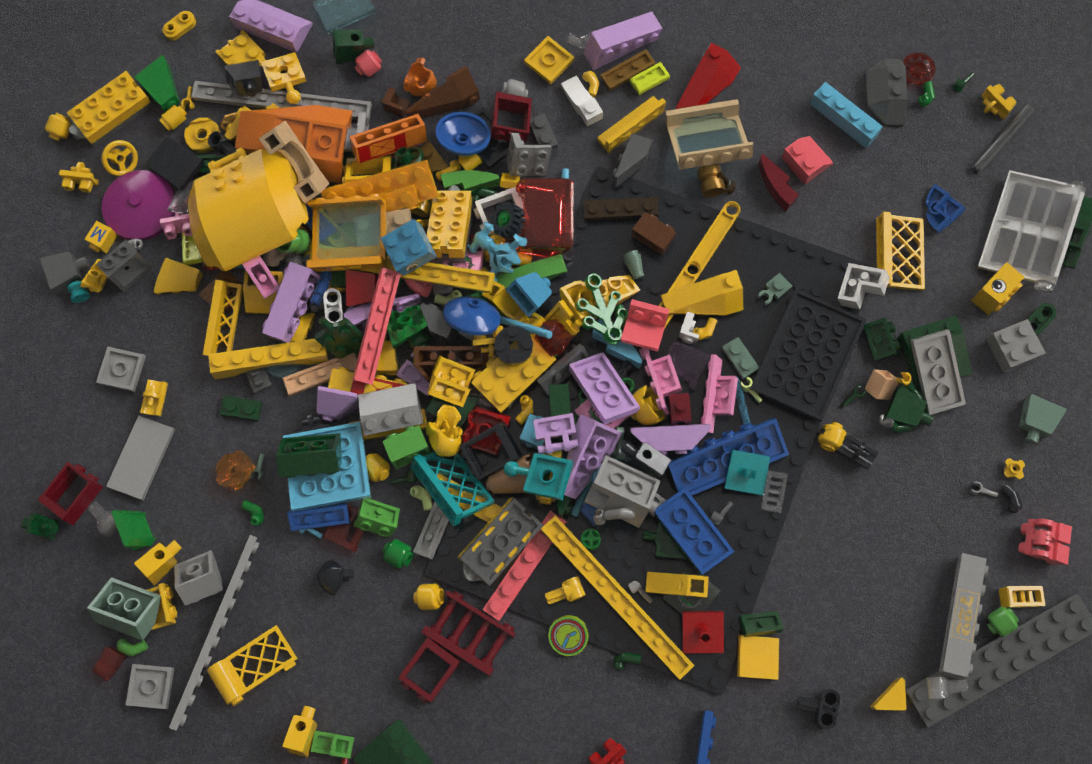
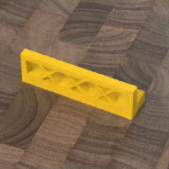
M652 96L599 135L597 141L610 153L626 139L630 138L632 133H637L664 113L666 101L663 98L658 101Z
M215 280L203 355L208 356V354L217 353L218 345L222 342L227 346L226 352L232 351L243 285ZM228 287L237 288L236 296L230 300L227 296ZM231 305L233 314L227 318L224 314V308ZM227 323L230 327V333L224 337L220 331L221 327Z

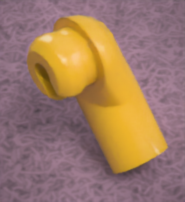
M584 72L583 80L590 84L588 93L592 97H596L600 82L594 72Z
M709 317L705 327L699 329L696 327L692 333L699 335L698 340L711 337L717 320Z

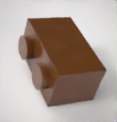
M645 212L633 227L631 236L663 256L674 241L676 232L669 224H663L655 215H649Z

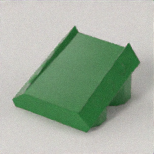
M420 305L407 307L400 313L398 311L391 312L387 332L393 349L427 327Z
M113 510L111 512L123 545L126 548H132L133 551H137L146 546H152L156 537H153L145 518L147 513L128 510Z

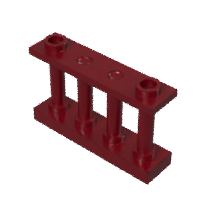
M455 590L452 593L447 591L446 595L451 598L435 625H432L430 628L425 625L421 633L487 675L492 676L495 671L491 667L493 665L492 661L507 636L510 635L515 638L516 633L513 632L515 628L506 622L501 625L462 600L464 596ZM457 603H459L468 610L453 634L446 639L440 635L442 633L441 629ZM477 614L485 620L469 646L462 649L457 646L459 643L458 639L473 615ZM491 624H493L502 631L486 657L479 660L474 656L476 654L475 650Z

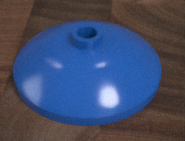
M454 112L439 120L435 136L440 146L446 151L460 156H470L480 153L489 145L491 131L488 124L479 116L468 112Z
M472 296L457 297L447 302L443 310V317L447 324L465 334L487 335L497 330L500 325L501 317L497 309L491 303L481 298Z

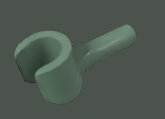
M264 454L259 455L256 468L250 472L249 476L251 479L254 478L255 472L259 473L258 480L263 478L264 474L261 469Z

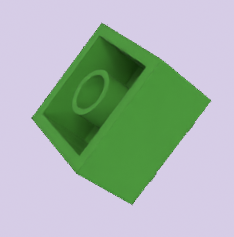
M409 426L404 429L405 432L390 434L386 437V440H383L390 461L396 470L411 464L414 456L421 454L423 457L431 453L420 426Z

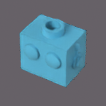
M529 414L519 440L520 443L525 444L528 448L532 447L538 450V446L545 444V440H536L533 420L543 418L541 416Z

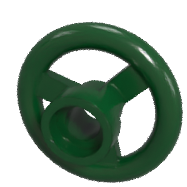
M415 146L399 148L391 162V170L396 168L398 161L402 164L401 167L409 165L415 159L414 163L422 161L424 156L423 150Z

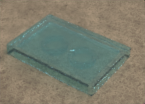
M317 0L313 2L328 34L333 32V30H338L376 12L371 0Z

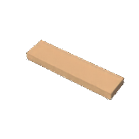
M351 353L341 359L334 358L283 377L282 379L289 397L329 382L332 368L345 367L350 369L349 372L354 373L357 357L356 354Z

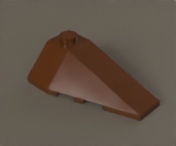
M465 65L446 77V83L441 87L435 86L432 89L433 91L430 96L420 98L406 110L407 117L419 114L422 119L476 104L480 99L479 90L467 66Z

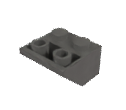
M422 303L420 307L433 342L443 346H452L459 331L447 324L443 317V312L438 310L437 306L430 303L428 305Z

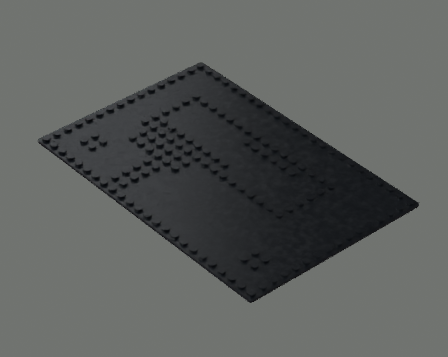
M597 167L560 252L568 272L549 280L551 283L549 288L552 290V294L535 313L545 318L553 307L561 301L560 288L574 281L582 280V282H585V279L592 273L598 274L602 280L609 279V277L630 275L633 279L632 274L623 261V255L634 250H638L642 259L644 276L633 279L640 291L617 306L623 305L628 313L632 299L659 306L662 301L661 295L669 291L720 213V210L630 177L615 188L613 187L614 179H612L613 171ZM657 197L659 212L657 218L663 224L672 226L676 236L666 252L661 256L631 236L632 229L640 218L584 221L583 201ZM737 217L695 283L737 270L743 287L744 310L727 316L694 314L693 320L696 321L694 328L705 327L709 317L717 320L712 336L703 340H697L696 344H688L683 342L681 338H678L686 314H674L663 332L658 351L648 349L651 360L653 361L667 355L671 356L683 390L674 394L689 393L691 425L701 424V418L704 413L703 400L706 397L707 390L706 380L709 375L708 363L711 360V355H717L722 359L721 376H737L738 382H742L745 386L750 385L746 378L743 380L723 352L722 346L739 337L760 367L795 289H799L859 316L861 308L859 310L841 306L838 300L848 263L875 267ZM689 266L688 272L696 274L698 269L696 266ZM780 272L792 285V288L778 300L773 296L771 303L765 306L764 303L768 298L762 296L758 299L757 296L760 291L767 290L765 284ZM615 310L610 317L612 324L616 320ZM581 326L579 332L570 338V342L566 346H563L561 349L556 348L558 356L555 357L556 361L547 370L549 371L553 365L566 356L564 354L565 351L568 353L572 351L573 344L576 346L578 344L583 345L589 357L603 352L616 371L622 368L621 365L624 361L606 353L607 344L592 338L593 328L586 329ZM565 327L561 330L563 334L567 331ZM541 336L538 339L545 348L549 345L555 347L557 342L555 337L548 340V338ZM633 345L641 357L639 349H642V347ZM643 360L640 369L634 366L633 370L627 373L628 376L626 378L632 379L635 384L632 395L645 385H647V388L651 387L650 382L653 379L652 376L648 377L645 366L648 364L646 360ZM758 371L748 376L752 379V382L754 381ZM571 374L561 384H568L570 410L574 417L577 414L574 410L580 406L579 392L582 389ZM537 380L514 401L510 409L506 408L501 413L511 417L508 429L523 456L529 453L533 455L534 453L539 454V452L535 448H528L525 444L520 443L519 438L526 424L525 421L520 425L515 420L522 412L520 398L527 395L532 399L534 407L532 415L543 418L551 417L549 395L543 392ZM739 388V405L737 397L735 398L734 414L715 415L713 433H707L698 442L697 447L705 445L704 441L714 437L715 440L722 438V433L733 430V432L740 430V426L743 425L742 417L744 419V400L742 403V416L739 409L742 388ZM745 391L742 394L745 398V408L747 406L748 420L751 422V425H758L775 418L789 455L769 463L763 495L725 489V482L692 495L709 519L714 511L720 513L729 501L733 503L732 507L724 515L721 523L714 525L735 552L703 575L709 577V581L721 590L705 611H723L724 653H683L695 666L681 678V680L718 695L723 694L736 659L738 635H743L738 619L741 615L752 614L820 425L819 421L762 395L759 396L763 401L758 403L752 394ZM584 393L581 394V397L583 399L587 398ZM494 407V410H493V411L500 413V412ZM666 415V418L657 424L643 425L629 416L618 427H624L625 432L630 428L669 426V418ZM550 438L551 444L559 443L557 442V440H553V438ZM501 444L498 455L479 449L475 452L484 471L510 458L503 444ZM562 450L563 459L566 458L568 451ZM675 450L667 451L665 456L673 460L683 456V454H675ZM667 466L662 476L656 478L660 480L656 493L666 501L678 493ZM486 476L485 478L480 479L479 481L488 491L485 482L488 479V476ZM465 480V487L475 489L473 482ZM488 491L495 500L494 503L500 507L510 498H515L526 508L524 511L526 515L532 514L541 523L550 510L558 515L557 500L556 503L551 502V505L539 503L540 500H536V496L533 494H493L491 491ZM577 497L576 499H574V498L572 499V501H571V503H570V504L573 505V506H572V509H573V507H574V505H575V503H576L578 497ZM570 513L568 516L564 515L563 519L567 521L565 526L580 542L581 535L587 529H595L599 532L601 537L599 547L588 551L682 651V614L663 599L665 594L646 592L647 572L682 574L688 565L692 566L695 570L696 568L690 560L656 557L655 540H643V531L656 532L658 518L647 513L640 527L634 526L622 519H606L604 524L593 527L580 513L578 517H574ZM470 515L461 519L460 524L455 526L450 521L448 522L432 560H429L425 574L489 601L524 548L490 586L483 580H467L463 576V562L457 556L487 524V522L478 517ZM552 543L508 609L549 626L559 617L565 615L576 616L586 625L589 633L588 642L618 654L624 652L641 655L640 663L676 677ZM579 576L586 596L571 602L567 601L566 598L553 604L547 603L546 593L561 588L562 582ZM632 581L639 582L644 592L653 601L649 604L639 592L632 594L627 585Z

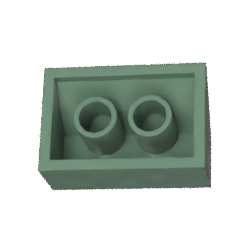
M111 577L87 607V610L95 623L144 640L155 625L161 596Z

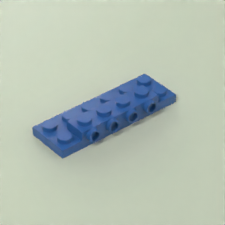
M772 418L758 425H751V423L743 424L740 426V430L733 432V430L722 433V438L717 440L714 437L704 441L705 445L700 447L696 445L692 450H687V453L683 454V456L671 460L668 469L677 492L686 488L692 496L726 481L732 450L770 456L769 463L788 456L789 452L777 420Z

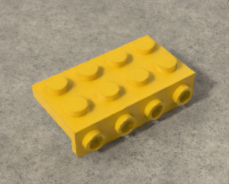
M531 333L529 334L533 341V349L530 358L526 362L519 365H507L500 361L498 357L496 359L493 357L486 363V369L482 372L479 370L472 377V386L500 413L556 361V358ZM513 342L509 349L517 350L519 348L517 346L518 342Z

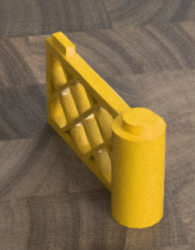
M275 625L225 659L210 666L207 669V673L226 704L236 706L244 700L243 696L282 669L288 671L296 665L295 661L298 658L278 626ZM275 631L279 636L278 646L267 644L268 636ZM252 646H263L260 657L249 656ZM266 647L277 649L274 660L263 658ZM280 649L288 651L292 657L286 662L277 661ZM237 656L245 657L243 668H234L231 660ZM248 658L259 660L256 672L245 670ZM262 661L273 663L272 670L267 674L260 673ZM245 672L256 674L254 683L248 687L243 682Z

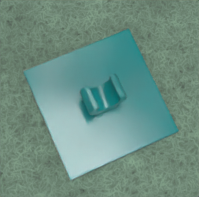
M732 450L724 488L763 495L770 456Z

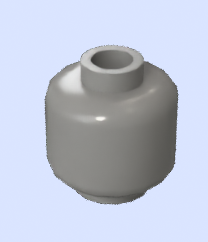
M509 79L503 83L501 93L522 97L528 96V90L525 89L524 82Z

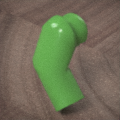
M124 638L118 640L116 647L118 652L130 657L148 650L147 643L144 640L132 645Z

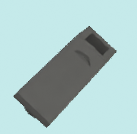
M632 133L630 139L625 140L623 146L625 152L620 154L617 162L619 167L618 169L615 168L612 174V179H614L613 187L619 186L646 164L651 151L652 139Z

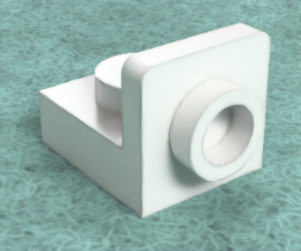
M687 311L678 338H681L685 343L696 344L699 335L692 333L696 321L693 320L694 314Z

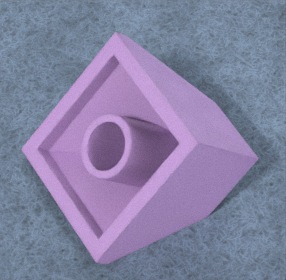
M318 386L317 414L321 417V420L326 422L339 421L359 408L357 393Z

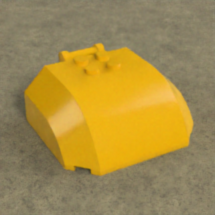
M241 147L236 149L235 153L216 162H209L208 167L211 173L194 180L188 198L190 227L197 249L207 267L213 268V266H216L222 271H228L294 240L298 235L297 229L301 224L305 225L309 220L306 203L302 201L293 188L298 184V176L295 169L282 153L274 152L270 155L264 149H259L246 155Z

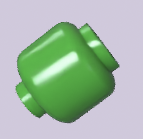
M1002 606L988 615L989 623L986 625L993 635L998 633L1001 637H1005L1018 628L1017 622H1019V619L1010 607L1006 609Z

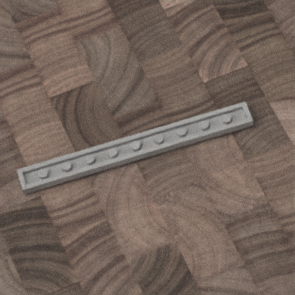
M195 81L191 96L195 101L266 109L272 103L279 108L308 105L327 106L353 111V120H358L359 112H367L369 121L372 110V102L302 93H300V102L293 105L286 99L287 92H272L268 89H263V91L258 92L253 97L248 95L238 96L229 85Z
M250 535L171 721L170 729L177 731L178 727H183L188 716L184 714L186 707H191L196 696L192 694L195 686L200 687L204 677L200 675L203 667L208 668L212 656H209L211 648L216 649L220 639L217 633L219 629H224L228 620L225 617L227 609L232 610L236 601L232 597L235 590L240 591L244 581L240 578L243 572H248L251 561L248 560L250 554H255L259 546L255 536Z

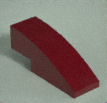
M762 154L758 162L762 179L775 201L787 212L796 203L799 194L788 185L790 177Z

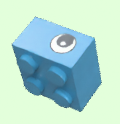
M414 219L381 237L395 270L404 276L437 257L422 225Z

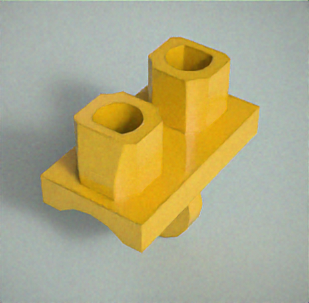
M1000 84L993 87L989 85L981 95L986 106L983 112L987 114L991 111L994 115L998 114L1002 119L1009 115L1017 102L1013 97H1008L1005 100L1001 96L1005 90Z
M78 162L76 167L72 166L71 171L60 170L59 172L62 178V187L68 191H73L75 183H78L80 191L90 193L93 185L98 186L99 180L94 178V175L90 173V168H86L83 162Z
M101 259L96 260L81 282V287H88L91 292L99 293L108 280L106 274L96 265Z
M499 326L497 330L492 332L493 337L486 338L485 335H473L474 339H471L472 345L488 344V347H481V353L488 352L489 358H492L493 352H495L492 344L495 343L498 333L503 330V326Z
M147 381L145 392H143L144 398L140 411L141 414L161 417L168 386L167 382Z

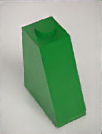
M163 55L134 77L164 112L173 105L177 107L180 103L170 65Z

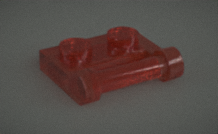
M347 504L350 523L329 526L324 538L356 553L357 545L364 530L357 528L351 542L345 541L359 512L358 509Z

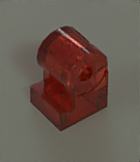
M106 646L101 653L100 660L93 668V673L108 681L114 676L127 656L118 652L113 647Z

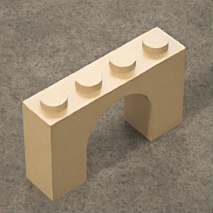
M286 121L259 138L270 155L278 151L291 163L298 176V184L293 188L304 203L320 194L329 185L327 179Z

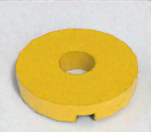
M198 118L190 122L188 128L186 127L184 138L186 144L193 151L207 153L214 150L208 144L210 134L215 131L221 133L219 126L211 119ZM201 132H207L205 138H198Z

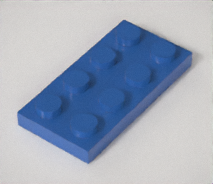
M686 488L656 508L655 516L701 576L735 552Z

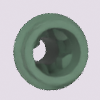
M638 250L624 254L623 261L632 274L633 279L643 277L642 259Z

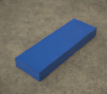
M347 503L294 512L288 510L287 512L290 531L350 523Z

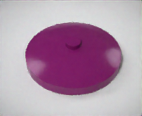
M145 170L128 172L118 177L108 187L102 200V215L106 224L119 237L126 240L136 238L145 241L164 232L160 219L174 217L177 209L176 195L170 184L162 176Z

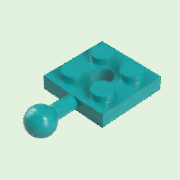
M534 453L530 468L519 467L516 462L509 461L504 465L503 470L509 477H514L517 474L527 476L523 488L525 493L562 501L573 467V461ZM552 472V479L544 481V475Z

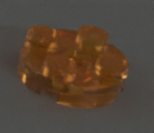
M237 450L234 451L235 453L225 454L217 463L215 470L218 477L216 481L221 486L230 490L242 489L255 470V465L252 463L251 458L242 451Z

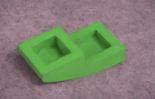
M315 731L311 752L351 758L355 737Z

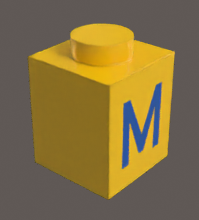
M96 221L85 237V240L90 244L89 248L97 253L102 251L107 254L118 235L112 228Z

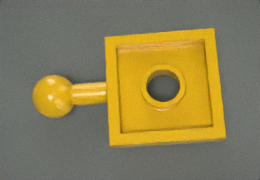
M293 52L261 62L271 91L274 92L286 88L287 101L293 105L299 103L301 95L298 91L294 90L293 86L306 82V78L296 53Z

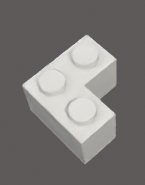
M848 263L838 296L841 306L860 310L865 292L884 296L890 279L887 271Z

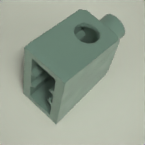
M1033 394L1026 397L1019 424L1021 429L1028 431L1025 440L1028 443L1037 444L1039 437H1049L1054 432L1067 409Z

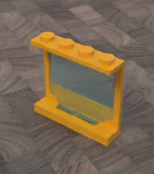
M370 194L369 197L352 195L350 198L336 196L329 200L315 198L314 201L307 202V205L313 209L312 260H307V268L312 269L314 272L386 268V249L381 240V237L386 235V201L380 195Z

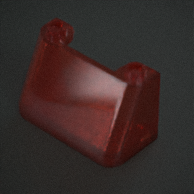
M523 178L518 181L516 192L519 197H523V212L525 213L523 218L526 219V222H523L525 226L522 232L517 235L527 238L526 246H519L517 252L543 257L564 255L571 249L573 244V180L567 178Z

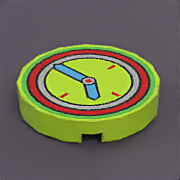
M565 615L557 618L550 626L548 633L549 643L557 653L564 656H574L582 652L586 647L589 633L581 619L576 616Z

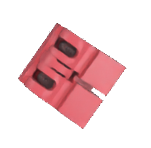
M1028 519V523L1021 524V533L1026 536L1025 542L1019 544L1018 551L1036 559L1045 560L1046 563L1051 565H1068L1070 547L1063 544H1070L1072 526L1056 523L1048 519Z

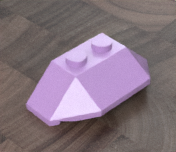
M711 424L630 428V432L642 443H647L663 455H666L667 451L675 450V454H686L687 450H692L711 429Z

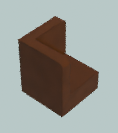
M389 87L382 100L384 111L404 118L406 110L410 106V101L398 97L396 89Z

